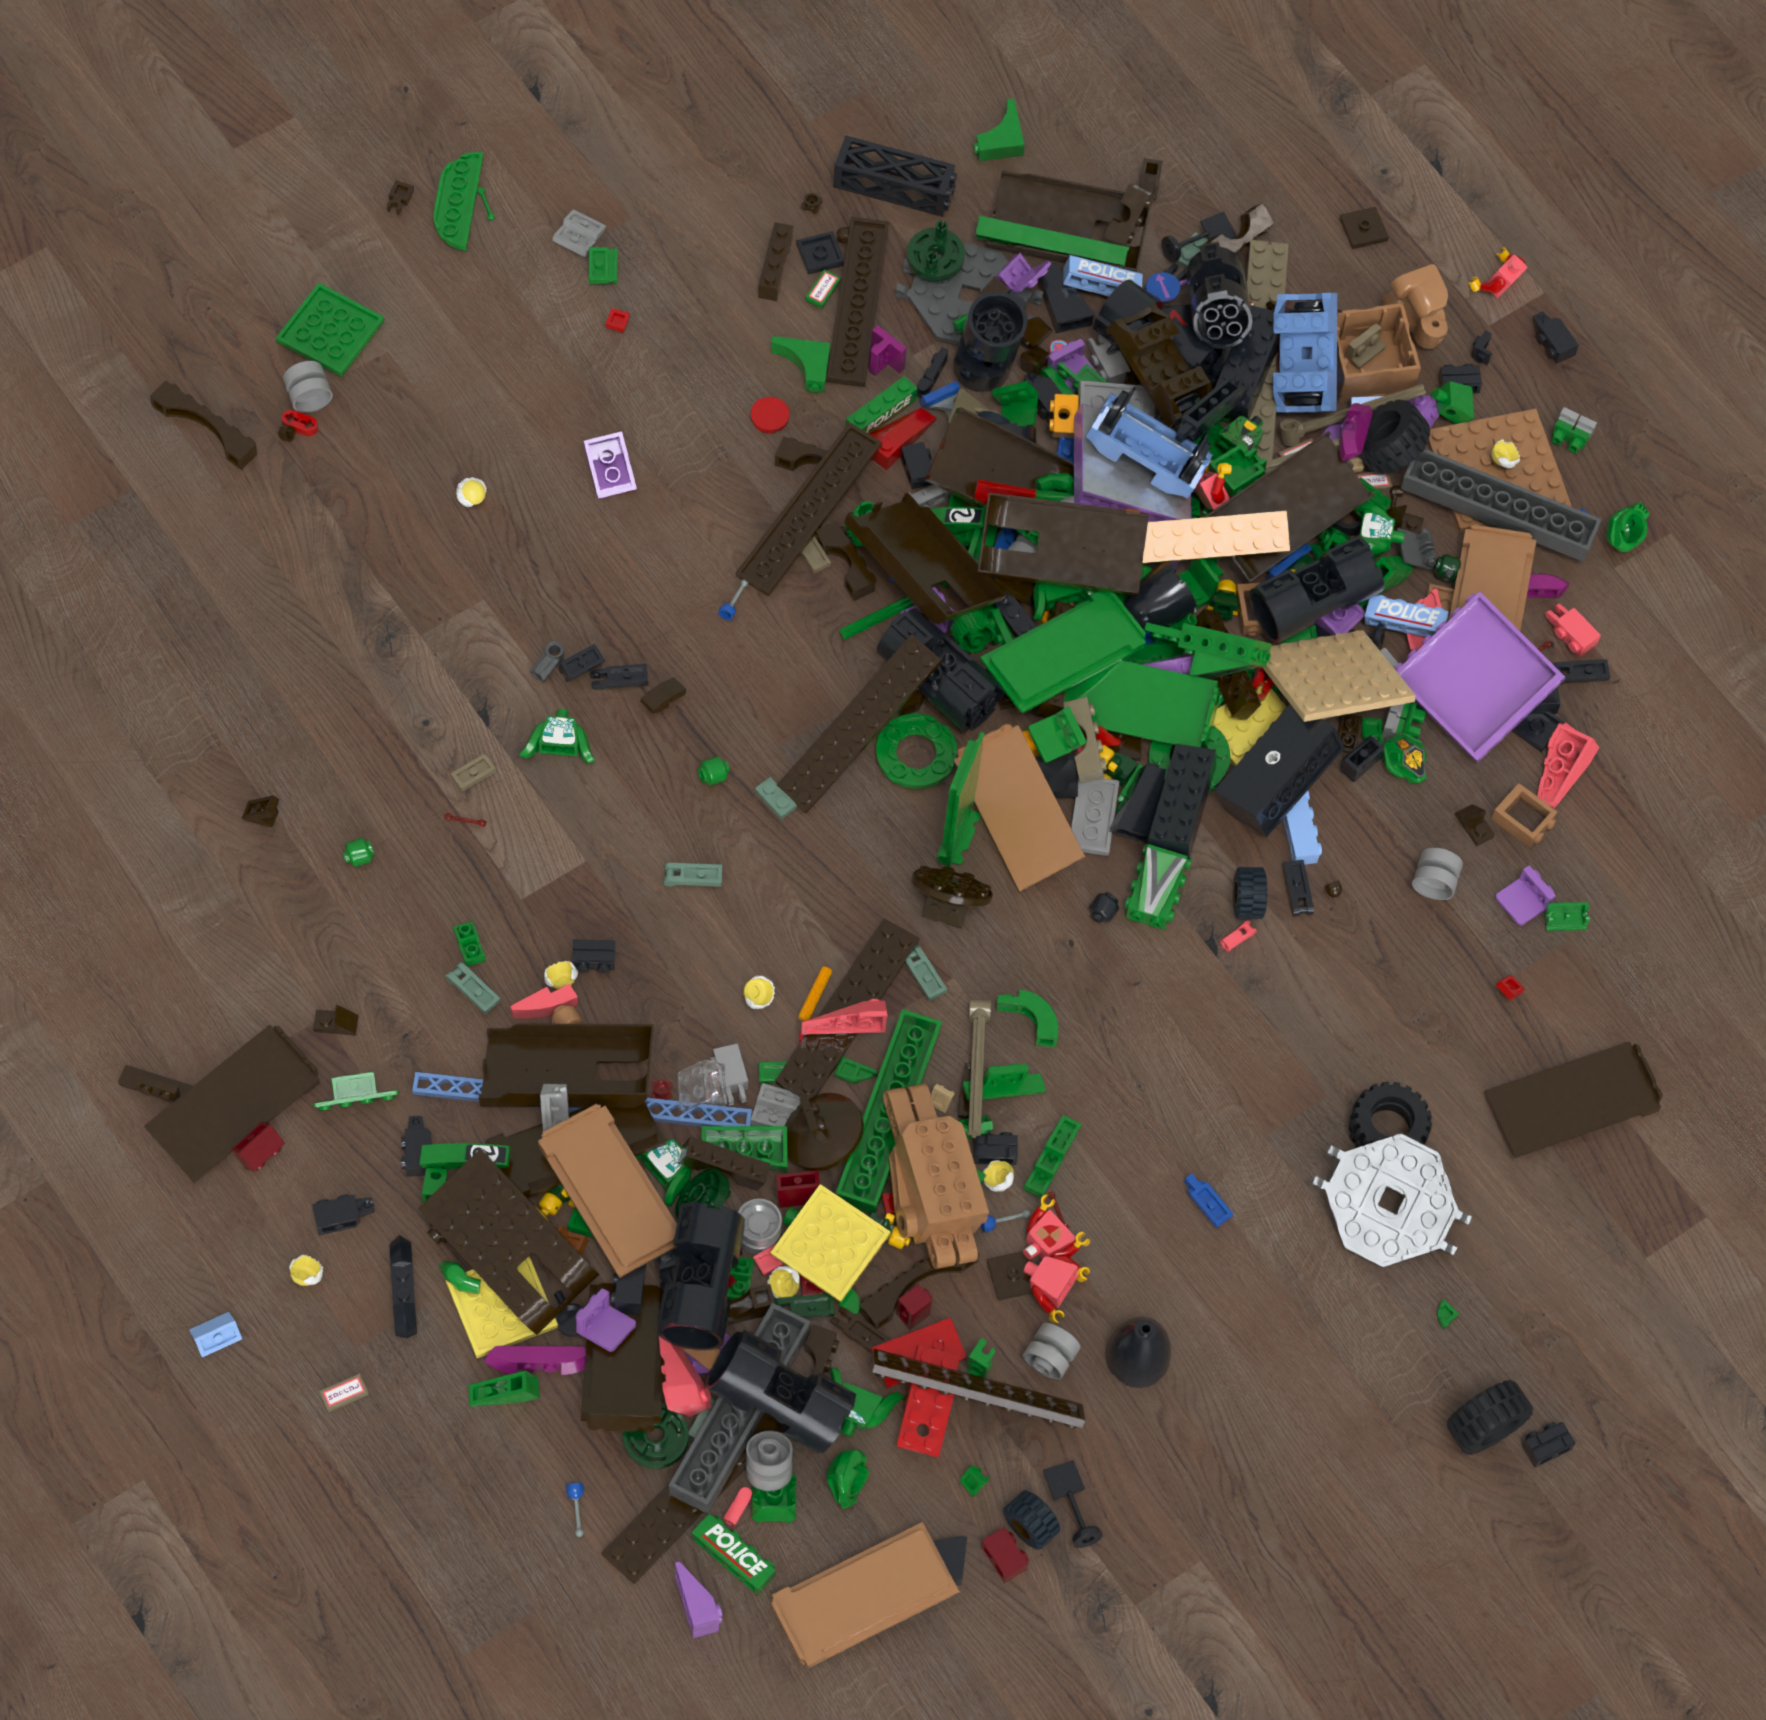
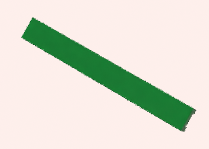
M984 216L978 217L976 239L985 241L989 239V242L1018 245L1125 267L1129 247Z

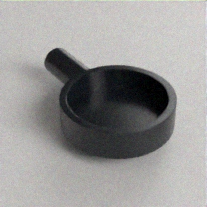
M561 1290L554 1294L559 1305L566 1300ZM570 1303L556 1316L557 1328L563 1335L568 1337L580 1335L576 1333L575 1318L581 1308L584 1309V1307L579 1304Z

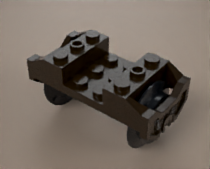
M1156 304L1125 319H1117L1105 329L1107 334L1112 336L1109 340L1111 346L1106 351L1107 355L1122 351L1159 411V414L1154 419L1171 429L1178 427L1183 415L1196 404L1195 401L1198 397L1201 400L1212 391L1211 382L1202 367L1199 366L1190 370L1172 341L1180 332L1171 317L1158 309ZM1150 317L1152 322L1145 323L1144 320Z

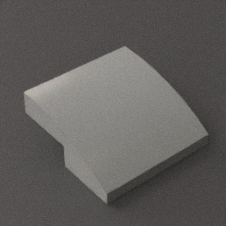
M573 209L565 217L560 229L553 235L552 241L586 257L589 254V247L596 245L604 233L606 225Z
M762 1083L750 1119V1125L785 1126L791 1113L801 1104L800 1097L788 1090Z

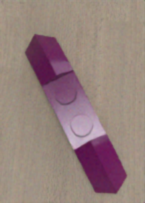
M1353 403L1350 406L1339 439V453L1342 461H1347L1362 453L1373 414L1371 406L1360 403Z
M1531 573L1526 598H1559L1564 594L1570 583L1552 574Z
M495 1346L488 1353L484 1362L492 1368L508 1374L518 1373V1370L529 1373L535 1370H544L547 1373L561 1370V1375H567L584 1370L586 1349L583 1346Z

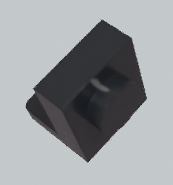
M1486 330L1482 336L1478 335L1476 337L1471 354L1472 358L1484 365L1489 364L1492 353L1486 350L1492 334Z

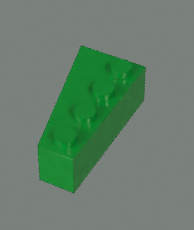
M702 1126V1141L770 1164L769 1170L787 1174V1126Z

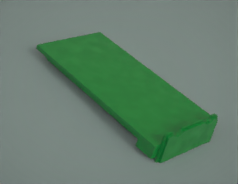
M1098 591L1090 595L1089 600L981 656L980 660L1021 714L1144 649L1146 632L1115 593Z
M1121 660L1065 690L1064 702L1087 697L1089 704L1093 703L1096 715L1092 716L1093 722L1097 721L1098 726H1102L1111 732L1170 745L1182 744L1207 748L1221 691L1218 688V681Z
M980 732L977 741L969 739L950 787L943 841L936 856V859H939V864L950 867L951 863L957 865L963 863L964 858L961 856V853L968 850L976 830L973 824L980 820V814L972 809L975 802L984 740L983 732Z

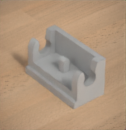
M931 485L911 495L920 506L929 507L930 509L949 500V492L935 485Z
M543 1084L540 1098L544 1132L569 1119L567 1084Z

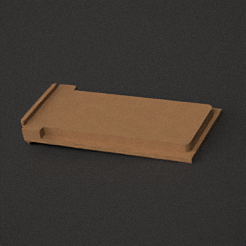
M1474 524L1471 526V530H1465L1460 558L1461 567L1457 574L1449 620L1452 618L1451 614L1458 607L1462 609L1467 604L1465 601L1471 594L1474 593L1476 595L1478 592H1481L1521 631L1537 541L1532 539L1531 533Z
M1005 724L998 730L984 735L975 803L1021 892L1085 858V855L1019 725L1013 727L1011 724ZM966 747L958 749L957 755L959 757L954 759L957 767Z
M595 1104L542 1132V1139L538 1140V1147L619 1278L675 1248L673 1241L677 1223L614 1124V1118L606 1106L601 1108L600 1105Z
M921 1522L791 1588L788 1586L772 1594L771 1606L799 1664H806L807 1668H810L958 1594L959 1590L924 1523Z

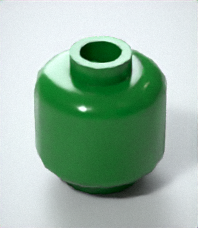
M718 756L703 760L698 768L699 778L702 783H706L709 786L724 782L727 779V773L730 771L729 765Z
M363 837L347 842L345 845L346 851L342 852L346 862H351L354 867L371 862L372 856L375 855L370 841L365 840Z

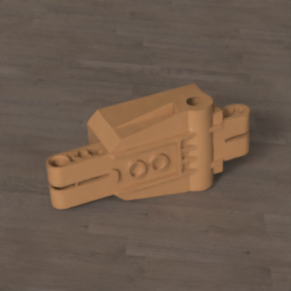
M925 1083L907 1086L906 1088L885 1090L883 1093L884 1106L896 1143L889 1154L894 1210L901 1236L903 1238L913 1237L915 1244L925 1242L932 1266L935 1269L954 1266L955 1263L959 1265L977 1261L978 1251L973 1233L977 1231L981 1224L986 1223L989 1210L963 1124L951 1116L937 1118L929 1088Z

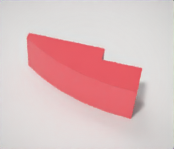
M570 984L552 993L545 987L510 1006L511 1016L520 1019L553 1015L552 1012L560 1005L578 1006V996Z

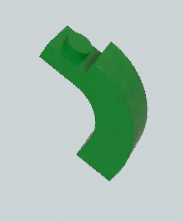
M1020 989L1018 997H1014L1011 994L998 995L996 1011L1019 1013L1025 1015L1033 1022L1036 1029L1035 1046L1056 1047L1058 1021L1053 1009L1043 998L1032 992Z

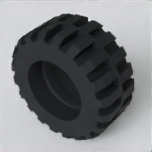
M1406 400L1388 401L1384 405L1377 406V409L1374 411L1372 410L1373 414L1362 453L1358 455L1370 471L1378 474H1391L1393 471H1400L1404 466H1409L1410 462L1416 460L1419 457L1418 455L1423 453L1430 437L1429 423L1413 403Z
M1382 1082L1381 1086L1374 1084L1370 1086L1369 1090L1365 1089L1360 1097L1357 1098L1349 1118L1348 1130L1351 1132V1141L1356 1142L1355 1148L1389 1138L1377 1131L1371 1121L1373 1114L1384 1110L1393 1111L1401 1115L1409 1127V1132L1405 1136L1425 1145L1432 1127L1431 1111H1427V1102L1425 1100L1421 1101L1422 1095L1418 1092L1413 1093L1411 1087L1407 1085L1402 1087L1400 1086L1401 1083L1394 1082L1393 1085H1389V1082Z
M1506 1380L1487 1388L1459 1407L1447 1420V1429L1464 1453L1468 1455L1477 1454L1499 1443V1441L1507 1438L1511 1433L1518 1430L1520 1426L1524 1425L1533 1414V1406L1516 1382Z

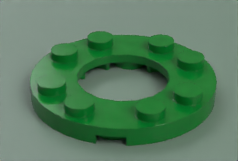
M906 714L893 719L880 732L876 743V759L883 774L895 784L909 789H925L941 783L952 772L955 766L954 759L957 758V744L950 729L936 721V718L925 714ZM916 735L929 739L936 749V757L933 762L922 769L909 768L900 762L896 750L904 738Z
M1214 725L1212 726L1207 746L1208 749L1216 750V769L1209 792L1224 780L1230 766L1228 742L1222 732ZM1152 741L1149 751V763L1157 764L1159 768L1166 770L1165 783L1171 762L1170 752L1174 745Z

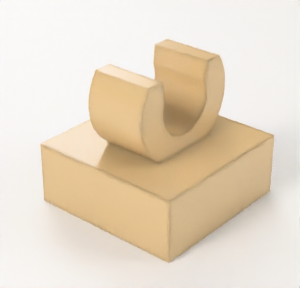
M936 1084L931 1092L934 1107L946 1113L949 1110L955 1093L954 1091L947 1090L943 1085Z

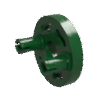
M942 220L936 222V228H928L918 232L908 244L907 261L909 267L916 275L923 279L944 281L954 277L963 267L965 259L964 245L956 234L947 230L948 223L946 221L942 225ZM938 253H940L943 257L938 259Z
M707 1169L696 1175L691 1181H688L676 1203L675 1215L677 1220L681 1204L697 1201L708 1204L707 1208L720 1209L731 1194L728 1177L718 1169Z
M662 1403L661 1424H654V1428H659L664 1432L662 1440L653 1442L648 1439V1432L642 1430L623 1432L622 1435L627 1455L636 1464L647 1469H663L675 1464L684 1455L688 1446L689 1431L684 1417L681 1413L668 1410L667 1404Z

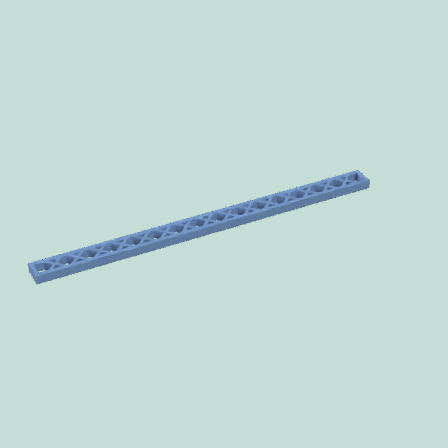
M415 1072L412 1094L479 1102V1094H482L483 1079ZM419 1080H427L431 1084L426 1089L418 1088ZM445 1082L449 1083L452 1088L442 1091L439 1086ZM464 1085H470L473 1090L469 1093H463L460 1088ZM647 1098L645 1101L648 1109L654 1106H659L662 1109L659 1114H653L650 1111L655 1122L700 1127L750 1126L752 1109ZM569 1108V1112H573L581 1108ZM679 1108L683 1114L675 1117L671 1111ZM701 1111L705 1116L695 1119L692 1113ZM717 1113H722L726 1118L720 1122L716 1121L713 1116ZM738 1115L747 1116L746 1124H738L734 1118Z

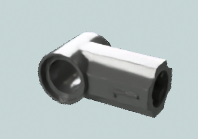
M557 641L547 644L545 652L530 670V673L537 680L545 682L554 669L560 665V662L565 660L563 645ZM552 652H559L558 655H551Z

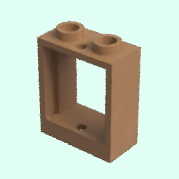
M1260 583L1237 584L1236 597L1239 603L1238 616L1242 636L1265 634L1258 621H1248L1245 600H1250V590Z
M1518 783L1494 810L1491 819L1530 848L1534 843L1538 844L1543 839L1546 829L1550 831L1557 822L1555 820L1557 811ZM1519 799L1545 817L1533 833L1507 814Z

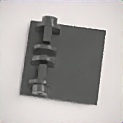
M1397 528V531L1405 532L1403 544L1400 543L1404 563L1433 571L1437 557L1433 547L1434 543L1432 542L1431 532L1425 528L1421 530L1420 534Z

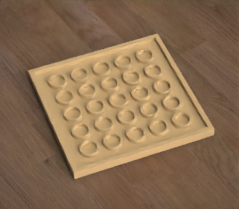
M1364 630L1271 646L1270 660L1266 667H1262L1304 722L1415 702L1416 695Z

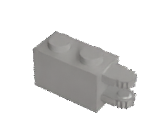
M1102 335L1098 336L1100 343L1098 346L1093 338H1089L1087 344L1092 353L1090 360L1092 365L1097 368L1098 374L1108 383H1124L1126 372H1130V369L1121 352L1107 355L1106 351L1111 345Z
M738 1043L713 1049V1057H710L713 1070L716 1069L718 1076H715L718 1089L722 1088L728 1105H734L732 1095L734 1092L739 1093V1099L742 1103L747 1102L744 1090L748 1089V1078Z

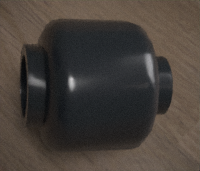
M1105 892V894L1099 893L1089 905V910L1092 913L1090 917L1097 923L1102 921L1109 923L1119 910L1118 899L1108 892Z

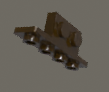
M128 1065L124 1066L118 1081L120 1086L139 1091L145 1095L159 1097L168 1102H174L193 1087V1085Z

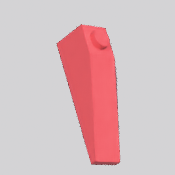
M1560 723L1549 740L1548 755L1545 758L1544 773L1541 777L1537 794L1538 798L1552 808L1558 805L1590 765L1599 749L1598 744L1593 738Z
M870 999L804 1021L801 1026V1035L885 1032L887 1022L886 1003L878 999Z
M659 1335L660 1355L665 1360V1365L661 1366V1371L666 1375V1382H663L662 1386L668 1410L692 1417L712 1408L710 1402L711 1394L706 1389V1385L682 1348L665 1341Z

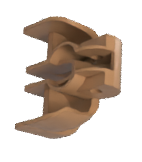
M1431 264L1403 274L1391 282L1393 290L1382 297L1383 305L1403 303L1409 323V330L1414 334L1417 344L1425 349H1433L1439 346L1448 330L1443 310L1448 299L1447 288L1436 265Z

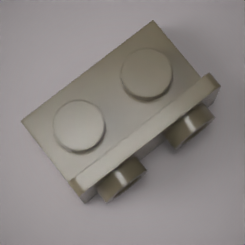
M1375 323L1349 344L1346 358L1357 368L1363 367L1386 348V344L1380 340L1379 336L1381 327Z

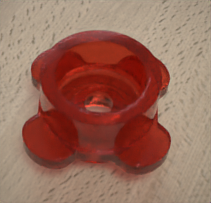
M655 1080L652 1082V1098L665 1100L672 1098L670 1090L673 1084L671 1081Z

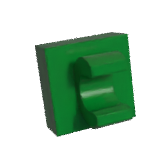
M975 1465L969 1467L959 1480L972 1497L979 1494L989 1480V1477L985 1478L982 1475V1469L977 1468Z

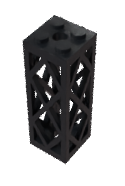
M845 135L834 167L833 187L943 217L945 210H949L951 204L950 197L955 193V182L958 173H955L954 164ZM875 151L884 161L874 162L865 156L864 153ZM895 156H899L906 159L899 160ZM923 164L932 174L922 175L911 168V166ZM884 173L896 175V176H899V177L904 178L905 180L899 179V178H895V177H892V176H888V175H885ZM866 177L878 186L866 188L856 178ZM914 190L926 199L913 201L904 191ZM881 193H890V194H892V195L895 196V197H892V196H889V195H885V194H881Z

